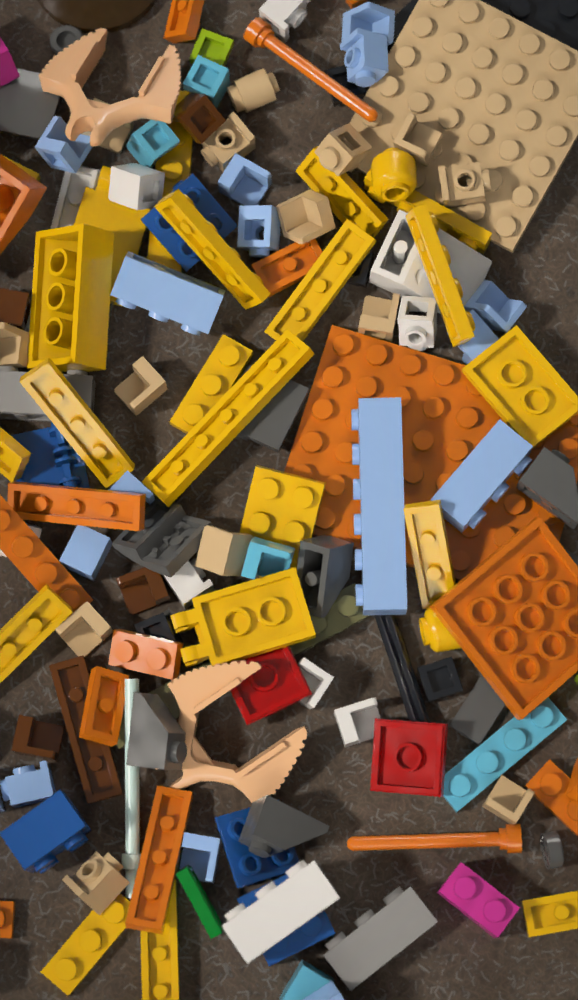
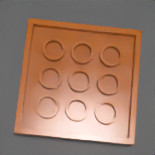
M540 517L532 519L430 606L438 619L517 720L525 718L578 671V566Z

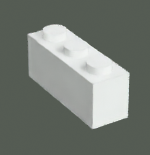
M303 859L285 872L289 877L286 881L278 886L273 881L255 893L258 900L246 908L241 903L224 915L228 922L223 924L222 928L247 964L340 899L315 861L307 865Z

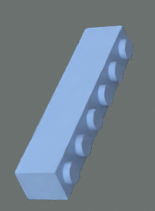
M401 397L358 398V409H351V430H358L359 444H352V465H359V479H353V500H360V514H354V535H361V549H355L354 551L355 570H362V584H355L356 606H363V615H406L407 578L405 515L403 510L404 474Z

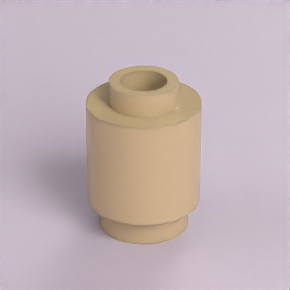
M264 68L234 80V85L227 87L229 97L237 113L243 110L247 113L277 100L275 93L280 91L273 72L267 74Z

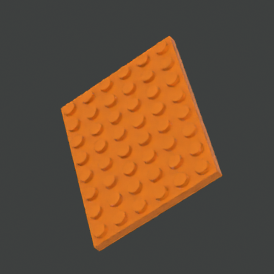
M335 325L331 326L284 471L326 483L313 537L325 534L353 542V549H361V535H354V514H360V500H353V479H359V465H352V444H359L358 430H351V409H358V398L401 397L404 506L405 504L431 501V498L499 420H502L462 373V368L466 365ZM578 413L531 450L529 457L532 461L520 476L515 473L511 475L505 482L510 486L498 502L491 499L483 508L487 514L474 529L468 526L461 533L444 519L455 581L459 582L535 517H540L557 540L560 541L565 523L516 487L521 477L544 447L549 451L556 449L570 460L569 465L574 468L577 484ZM405 520L406 565L414 568Z

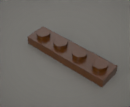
M84 655L49 665L87 803L90 805L123 795L110 746L79 738L90 678Z

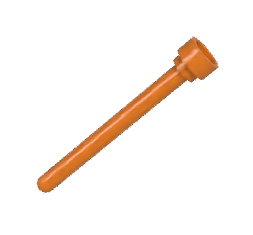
M261 17L251 21L245 30L244 40L255 48L261 47L264 49L267 47L368 122L376 121L378 112L373 107L274 36L275 32L269 23Z
M506 824V828H499V832L353 836L347 840V847L351 851L499 846L500 850H507V853H522L521 824Z

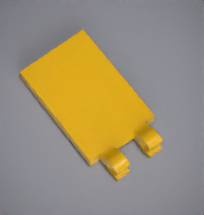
M102 166L96 190L85 187L74 225L85 223L114 232L112 291L127 252L129 251L137 255L139 253L147 227L140 219L152 208L135 210L110 201L108 194L111 168ZM110 295V304L122 307V305L116 303L117 297Z
M295 567L192 598L194 609L170 615L176 634L195 627L200 644L180 649L186 667L197 665L207 659H210L213 667L215 664L222 665V663L226 662L230 664L232 661H240L316 638Z

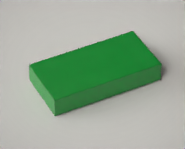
M187 865L179 869L176 875L210 939L220 935L223 932V924L192 866Z

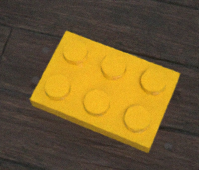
M517 325L462 368V373L501 419L533 446L532 449L578 413V396Z
M259 465L255 466L239 533H247L253 537L294 547L295 551L290 568L295 567L297 571L300 540L312 538L326 483Z

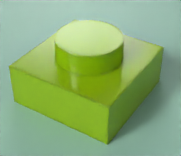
M202 28L190 55V64H193L197 56L200 55L225 67L233 49L234 40Z

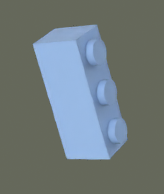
M128 251L110 295L117 297L116 303L126 308L135 309L136 306L149 310L148 315L162 322H168L169 319L182 324L181 329L199 336L201 332L209 334L225 290Z
M499 420L436 492L431 501L441 500L444 519L461 533L468 526L474 529L487 514L483 510L491 499L498 502L510 486L505 482L511 475L515 473L520 476L532 461L529 454L533 446L502 420Z

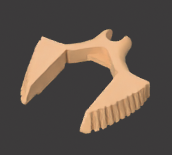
M100 28L96 29L95 33L89 32L87 33L88 36L83 35L80 37V40L74 41V44L68 45V48L65 47L62 52H58V55H54L53 59L48 61L49 64L44 66L45 69H42L39 79L44 92L63 97L70 108L71 115L65 128L66 137L71 141H75L81 133L89 131L91 132L90 146L95 147L102 144L112 130L139 119H149L171 124L181 88V65L175 46L169 45L163 56H159L141 86L138 98L131 97L111 105L87 99L82 91L84 84L105 52L107 29Z
M232 661L231 664L226 662L222 663V665L215 664L214 667L209 665L207 668H195L193 671H187L186 674L180 675L167 684L174 694L179 707L178 724L186 733L185 743L187 746V755L182 766L183 776L173 782L169 788L184 790L200 781H214L233 785L251 803L266 795H274L276 789H280V784L284 783L285 777L289 775L288 771H291L293 769L292 765L297 762L296 757H300L302 753L300 748H304L305 744L302 741L307 739L305 726L295 729L239 768L236 764L212 760L195 737L199 711L261 669L262 666L259 663L251 661L250 664H246V661H241L238 664L237 661Z

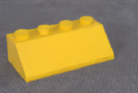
M85 223L36 232L27 369H33L47 358H50L57 368L63 372L68 370H83L86 372L106 370L114 232Z

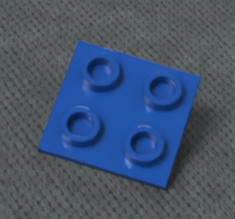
M193 173L185 180L182 179L173 186V191L179 189L193 201L195 208L207 221L216 227L222 239L238 226ZM155 207L140 219L186 272L200 260L197 254Z
M52 422L51 427L11 435L31 452L22 478L17 480V482L90 488L85 462Z
M251 807L215 817L217 829L219 830L224 845L223 848L226 852L237 888H243L255 882L285 874L287 870L299 863L295 847L271 857H260L251 853L249 846L238 842Z

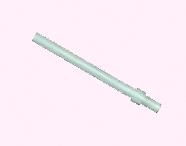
M125 679V853H122V865L124 866L123 869H125V878L130 882L125 887V898H131L141 857L139 767L126 765L134 692L139 693V679Z

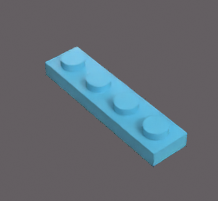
M549 697L522 720H517L513 717L445 774L443 797L457 813L567 719Z

